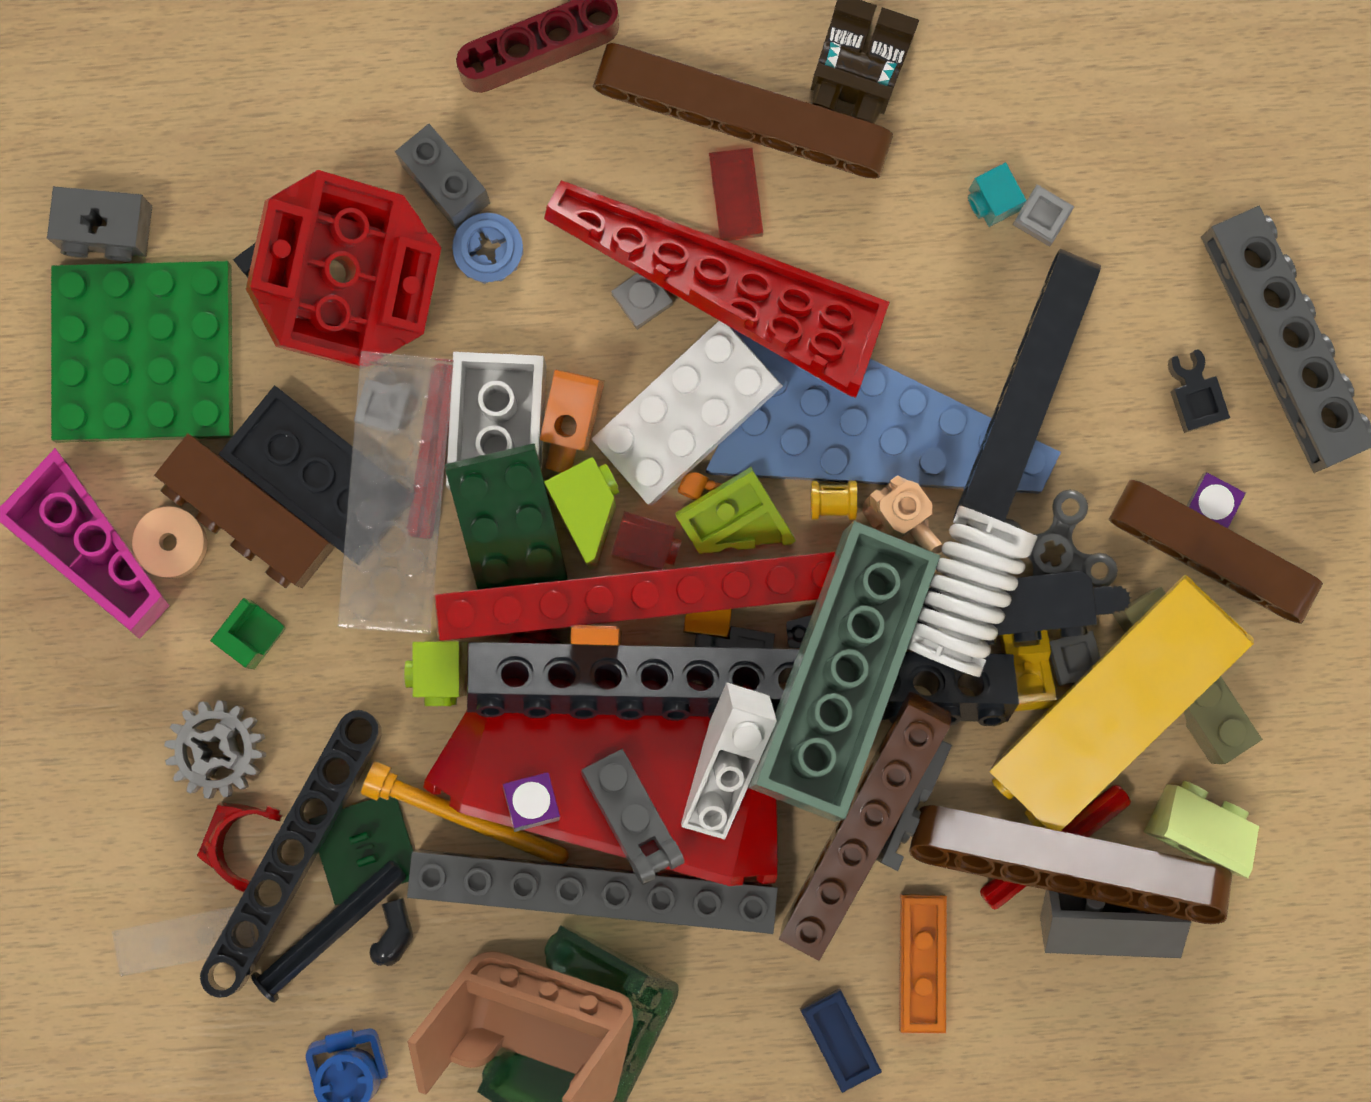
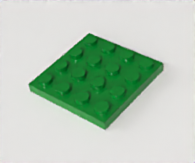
M228 261L51 265L52 441L65 443L183 439L187 433L196 439L233 437L232 265Z

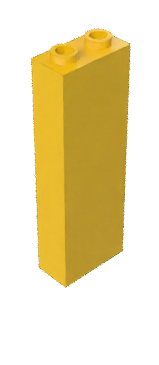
M1185 574L993 764L989 771L994 776L992 783L1005 797L1011 800L1015 796L1027 808L1025 815L1034 826L1056 831L1063 830L1254 644L1253 637Z

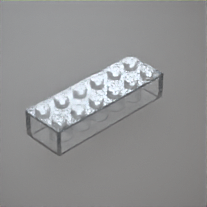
M361 351L338 627L418 634H430L454 360Z

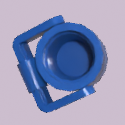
M369 1028L356 1032L350 1029L326 1035L325 1039L315 1041L308 1046L305 1056L314 1087V1094L318 1102H369L377 1093L381 1079L388 1078V1069L379 1035L374 1029ZM370 1042L374 1057L367 1051L354 1047L358 1044ZM326 1052L329 1054L334 1053L318 1067L315 1055Z

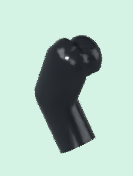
M404 898L382 904L388 928L379 942L371 945L369 951L372 962L378 966H392L397 963L412 941L413 931Z

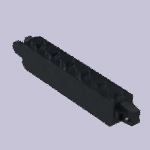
M1083 571L1016 578L1018 586L1015 590H1004L1011 596L1012 601L1007 607H998L1004 612L1005 618L1003 622L993 625L997 628L998 635L1014 634L1015 642L1041 640V631L1059 629L1060 637L1088 635L1087 626L1097 625L1096 615L1125 611V608H1129L1128 605L1131 604L1130 599L1132 597L1129 596L1130 592L1126 591L1127 588H1122V586L1093 588L1092 579ZM931 587L928 589V591L940 593ZM923 603L922 607L937 611ZM812 615L786 622L789 648L800 649ZM996 638L990 641L984 640L988 645L996 644Z

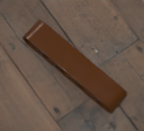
M1129 480L1109 517V521L1123 531L1276 615L1297 624L1303 623L1323 585L1321 580L1157 489L1137 480Z

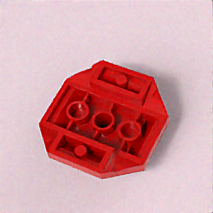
M316 170L265 200L246 291L276 347L365 369L424 334L442 247L434 236L428 233L418 214L404 195ZM332 260L341 263L345 269L346 276L343 283L336 281L330 274L329 267Z

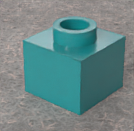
M1006 162L974 178L968 189L970 192L968 202L973 213L978 219L983 217L988 227L1020 212L1027 201Z

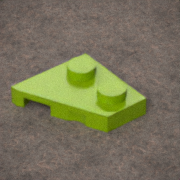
M749 467L675 512L676 518L699 554L721 552L723 549L730 547L741 550L755 548V545L781 542L782 545H791L796 542L793 533L752 467Z

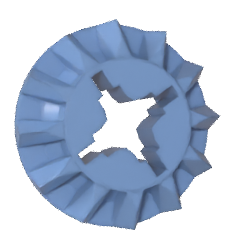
M481 213L468 218L458 228L453 239V256L457 266L467 278H472L483 284L503 281L505 277L517 270L523 255V243L518 229L509 219L495 213ZM481 233H484L485 238H488L491 244L497 242L500 244V247L495 249V264H492L485 254L480 256L476 254L482 248L480 242L482 241Z

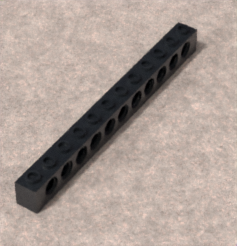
M469 642L467 712H477L478 715L483 717H498L504 713H523L530 718H544L550 714H570L577 719H589L597 715H616L624 720L639 719L643 715L663 716V718L671 721L684 720L689 716H701L711 719L726 682L733 685L737 682H743L748 684L753 691L769 695L774 713H776L784 692L779 684L787 683L799 649ZM906 652L881 720H889L893 723L908 693L911 691L951 712V725L957 724L960 721L978 722L982 726H997L1008 722L1019 705L1013 654H989L983 658L986 660L981 676L977 677L941 664L916 652ZM508 678H518L525 684L520 687H510L503 681ZM554 679H564L571 684V686L567 688H557L550 683V681ZM606 679L614 682L617 687L604 689L596 682ZM648 680L656 681L663 688L651 690L646 688L642 682ZM692 681L701 682L708 690H694L688 683ZM914 686L926 688L931 695L920 694ZM959 687L970 689L975 696L965 695Z

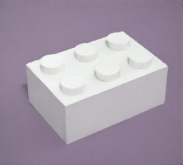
M453 352L447 463L535 443L541 467L543 441L540 440L544 421L547 367L544 356ZM446 475V487L450 490L448 478Z

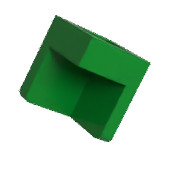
M243 598L210 641L243 667L255 670L285 631V625L254 601Z

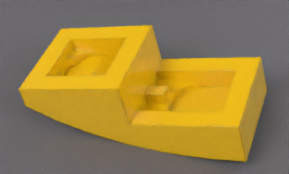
M1047 630L1041 631V640L1015 642L1014 634L1000 635L1002 654H1013L1019 699V705L1015 711L1050 708L1057 701L1049 662L1051 648Z

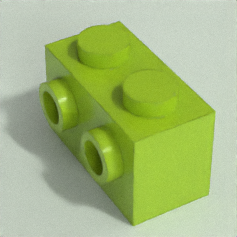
M412 642V660L405 661L404 679L405 687L413 688V697H424V706L457 705V697L467 696L468 642Z

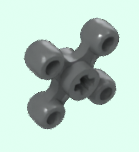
M1069 489L1060 492L1052 504L1054 515L1052 525L1044 533L1033 534L1038 537L1030 556H1028L1033 565L1032 576L1083 571L1092 579L1093 588L1111 585L1116 579L1118 572L1117 564L1113 558L1104 553H1082L1073 544V530L1085 518L1088 512L1087 499L1077 490ZM1069 498L1074 499L1079 506L1077 513L1073 516L1065 515L1061 508L1062 503ZM1005 519V523L1022 529L1019 523L1013 519ZM1051 540L1054 541L1055 546L1062 543L1065 548V552L1060 555L1061 563L1055 566L1051 565L1050 560L1043 563L1040 559V554L1045 552L1044 543ZM1098 562L1105 563L1108 569L1106 576L1101 579H1096L1091 574L1092 566Z

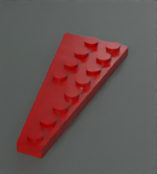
M560 181L546 207L544 216L546 221L841 392L856 398L886 315L889 301L568 182Z

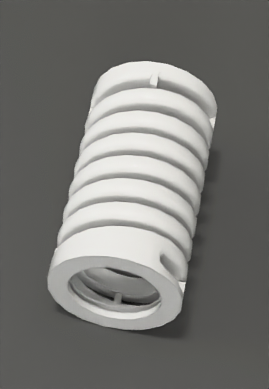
M959 505L953 521L955 524L950 526L949 529L951 537L959 543L949 541L943 544L942 552L950 559L940 558L936 570L945 576L934 574L930 584L932 589L940 593L928 591L924 600L925 605L937 611L922 607L918 621L924 624L916 623L907 649L951 668L980 677L986 660L983 658L987 657L991 652L990 646L984 640L990 641L997 637L998 630L993 624H999L1005 618L1004 612L998 607H1007L1012 601L1011 596L1004 590L1013 591L1018 586L1016 577L1009 573L1021 574L1024 571L1025 564L1019 558L1030 556L1038 536Z

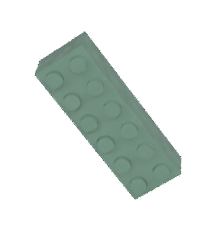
M853 521L843 531L775 713L777 722L748 788L834 822L846 819L941 555L856 521Z

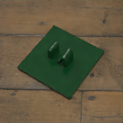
M389 797L388 800L379 798L378 801L370 799L345 807L339 814L319 851L335 905L344 902L376 872L392 860L406 874V879L401 884L409 882L413 847L397 799ZM327 814L309 819L310 824L318 825L323 822Z

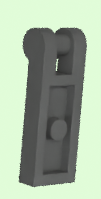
M623 749L581 770L584 781L642 885L656 879L655 873L669 866L672 870L685 863L678 845L670 836ZM654 840L659 850L646 857L640 847Z

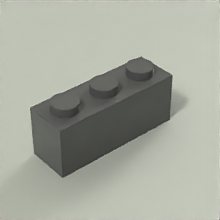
M1049 890L1045 892L1040 915L1045 953L1181 958L1191 921Z

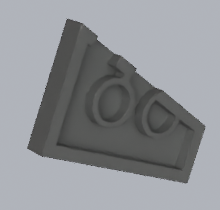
M942 741L876 861L896 871L899 870L904 856L896 853L901 842L907 843L910 836L914 835L921 814L917 807L920 801L925 803L931 795L951 749V744Z

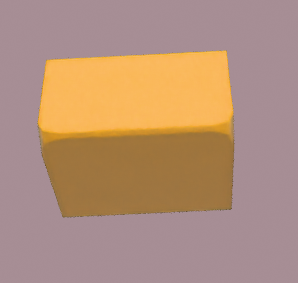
M731 609L686 614L683 633L702 634L727 639Z

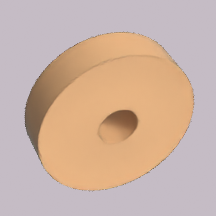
M160 507L147 513L138 522L132 537V548L136 560L146 571L162 578L176 579L192 573L201 564L207 551V535L203 525L191 513L177 507ZM174 535L177 539V544L174 549L166 551L163 541L167 536Z

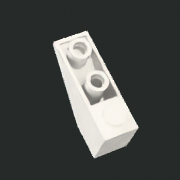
M726 682L709 722L681 822L683 828L721 839L726 838L777 722L769 695Z

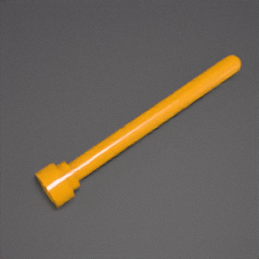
M377 761L373 762L363 784L361 795L378 801L379 798L388 800L389 797H392L552 863L564 864L568 860V851L565 848L522 830L514 832V828L459 813L449 806L450 801L397 780L398 775L391 773V767Z

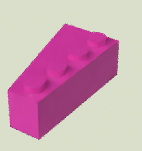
M56 448L51 451L0 506V523L137 638L140 639L170 606Z

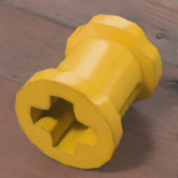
M849 480L847 485H820L819 481H811V520H818L820 516H847L849 520H856V480Z

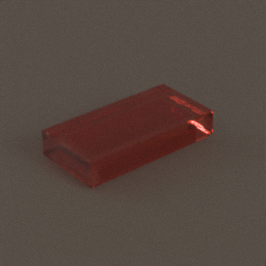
M746 148L709 153L719 239L731 241L763 237L753 149Z

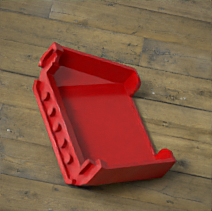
M551 629L514 633L508 642L561 644L560 640L551 636ZM508 678L503 681L510 687H520L525 684L518 678ZM554 679L550 681V683L557 688H567L571 686V684L564 679ZM606 679L596 682L604 689L617 687L614 682ZM648 680L642 682L646 688L651 690L663 688L656 681ZM696 682L688 683L694 690H708L703 684ZM742 684L743 688L753 690L748 684ZM466 711L424 781L423 788L431 794L438 795L443 791L451 797L449 806L457 812L513 827L503 784L548 772L560 820L524 829V831L626 858L581 775L582 769L623 749L670 836L676 842L684 857L685 863L672 869V871L727 886L743 885L744 877L757 876L756 880L762 884L775 883L777 879V799L747 788L725 839L681 826L711 720L708 717L689 716L687 719L679 721L667 720L663 716L646 715L635 720L620 719L616 715H597L589 719H577L570 714H550L544 718H530L523 713H504L498 717H483L478 715L477 712ZM654 840L640 847L646 857L659 850Z

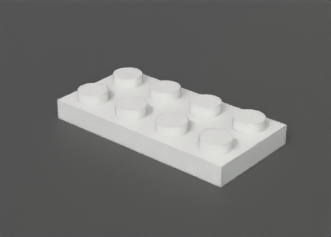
M718 321L602 428L592 440L643 500L652 506L781 389L783 385L731 327Z

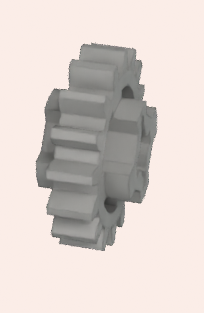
M218 700L214 711H212L208 702H199V714L196 715L193 711L185 709L182 714L186 723L184 725L171 724L170 728L178 735L176 740L165 741L164 746L175 749V756L168 758L165 762L166 765H178L180 770L173 777L175 782L186 779L190 781L187 786L188 793H196L203 787L204 798L210 799L214 798L217 788H219L223 798L230 797L233 793V784L240 789L249 787L244 777L246 774H260L261 771L253 762L254 759L266 757V752L256 749V743L265 739V735L252 733L251 729L257 723V719L250 717L242 720L241 717L244 711L242 706L236 705L230 712H227V701ZM221 719L220 723H216L211 731L205 732L197 729L200 724L208 720ZM238 733L241 734L243 739L244 753L240 752L236 741ZM202 741H220V750L224 751L223 754L230 758L212 757L210 759L213 751ZM187 746L191 747L195 762L192 766L188 759ZM226 767L234 770L226 778L220 780L210 779L212 775H215L218 768Z

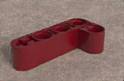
M568 0L569 2L466 43L460 48L456 58L461 81L472 92H487L607 44L615 38L619 30V14L616 0ZM595 12H604L610 16L609 21L602 25L592 24L588 18ZM556 28H564L570 32V35L563 41L557 42L548 38V34ZM516 44H523L529 47L528 53L520 58H514L507 54L508 50ZM497 52H499L502 64L497 66L496 58L493 56ZM480 62L484 70L476 73L472 64Z

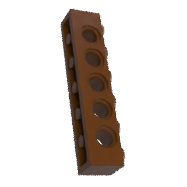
M911 691L908 693L856 788L846 819L837 822L783 920L779 936L780 941L820 961L951 726V712Z

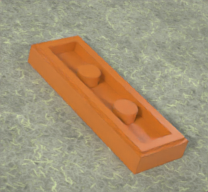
M574 625V627H571V644L621 645L622 630L617 626Z
M900 894L899 1031L901 1033H946V895Z

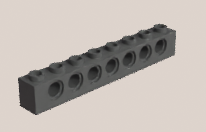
M417 849L412 852L407 898L773 934L778 888L775 884L743 881V885L727 886L694 876L655 873L656 879L642 885L633 870Z

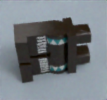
M837 0L810 89L813 90L812 104L835 111L840 99L855 105L852 117L875 124L880 113L885 114L915 35L919 19L882 7L867 53L862 50L877 5L863 0Z

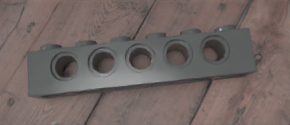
M1259 205L1212 226L1201 236V239L1313 473H1316L1370 449L1371 423L1366 415L1359 413L1353 400V385L1344 373H1340L1333 359L1335 357L1334 346L1326 334H1321L1314 319L1316 317L1314 304L1308 295L1302 294L1295 280L1297 277L1295 265L1287 254L1283 255L1276 240L1278 237L1277 228L1271 217L1264 215ZM1245 250H1251L1260 257V268H1254L1246 262L1244 257ZM1264 289L1272 290L1278 295L1280 300L1279 308L1271 307L1265 302L1263 296ZM1284 329H1290L1296 333L1299 340L1297 348L1290 347L1285 343L1283 339ZM1303 368H1308L1316 374L1318 379L1316 388L1309 387L1303 381ZM1323 408H1328L1334 412L1337 419L1335 428H1330L1324 424L1321 417Z

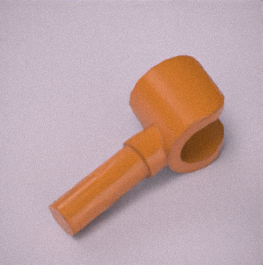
M692 472L683 477L678 487V493L692 500H697L702 496L704 489L710 492L723 483L709 480V478L700 473Z

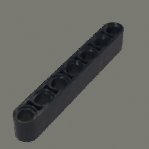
M1063 249L1058 250L1044 281L964 487L953 521L960 505L1005 522L1098 279L1101 265Z
M362 710L351 711L345 714L339 721L202 967L200 982L204 991L210 996L217 998L228 997L240 991L248 981L380 742L382 736L381 726L378 720L370 713ZM360 719L369 721L372 726L371 737L363 744L351 742L348 737L350 725ZM335 759H343L349 765V776L345 782L334 785L326 776L327 766ZM313 799L322 800L327 807L326 818L318 825L310 824L304 817V808ZM291 839L301 842L305 853L301 862L295 866L287 864L283 860L281 853L283 845ZM269 879L277 882L282 892L280 901L274 906L265 905L259 897L260 886ZM244 921L252 922L256 925L259 932L258 940L252 947L243 946L239 943L236 936L238 926ZM219 963H227L235 971L236 978L230 988L220 987L214 980V969Z

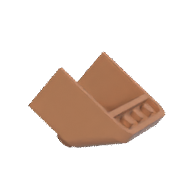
M489 951L481 953L468 963L407 1041L418 1092L426 1095L451 1062L468 1068L480 1067L490 1062L502 1047L576 1074L570 1082L569 1089L562 1097L563 1102H613L616 1097L634 1018L631 1001L619 992L501 952Z

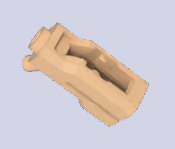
M897 475L890 480V483L880 491H874L864 501L863 514L874 529L883 524L884 527L880 530L883 533L911 544L917 541L923 549L936 554L942 551L943 544L929 528L928 518L932 515V502L918 483Z

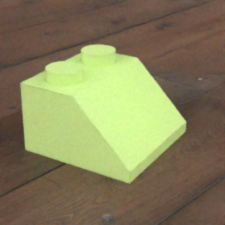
M1183 781L1181 787L1166 784L1144 833L1200 861L1223 866L1232 875L1249 878L1253 869L1259 831L1258 825L1246 820L1249 812L1227 801H1224L1220 807L1206 800L1209 792L1190 782Z

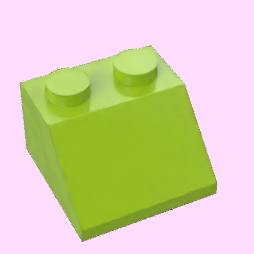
M591 457L544 481L589 570L598 566L616 510L614 495L620 493L608 465L605 463L598 467L594 457Z

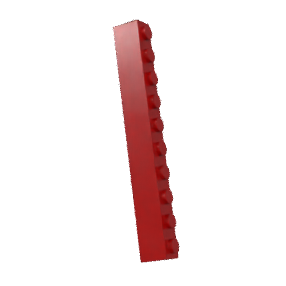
M835 552L435 594L434 603L438 641L818 600Z

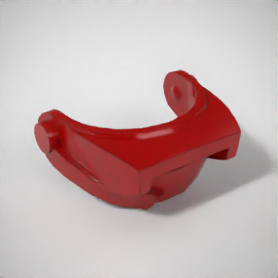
M218 803L197 856L213 868L225 881L234 886L235 889L245 892L250 881L237 876L227 865L223 851L225 835L234 822L247 815L258 814L270 820L280 822L283 816L280 814L281 810L268 805L266 810L243 804Z

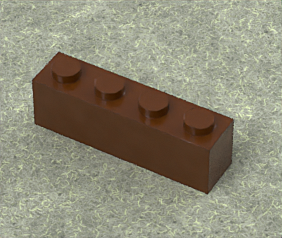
M188 433L154 474L156 478L165 484L160 490L165 496L180 507L186 501L200 511L195 519L215 534L221 528L235 538L230 544L232 548L250 561L255 556L262 559L269 565L265 573L284 588H287L292 583L303 589L335 548V546Z

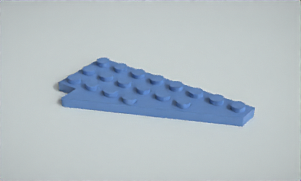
M734 330L783 387L718 445L706 469L707 473L711 475L736 476L752 467L758 478L848 483L849 480H856L857 483L888 485L890 480L898 475L906 480L918 483L920 487L964 489L991 421L990 417L872 359L869 361L856 398L851 397ZM1036 440L1016 492L1041 493L1061 452Z

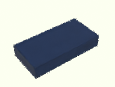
M840 988L800 1008L842 1093L882 1073Z

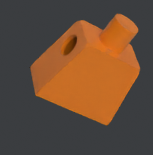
M563 370L554 371L540 435L541 441L551 443L545 466L546 469L562 473L573 467L577 450H588L605 384L604 380ZM566 415L571 416L576 421L573 435H567L561 429L563 418Z

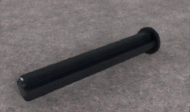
M393 860L389 861L262 974L254 972L251 975V979L258 990L268 1000L275 1003L279 999L277 993L406 879L403 869Z

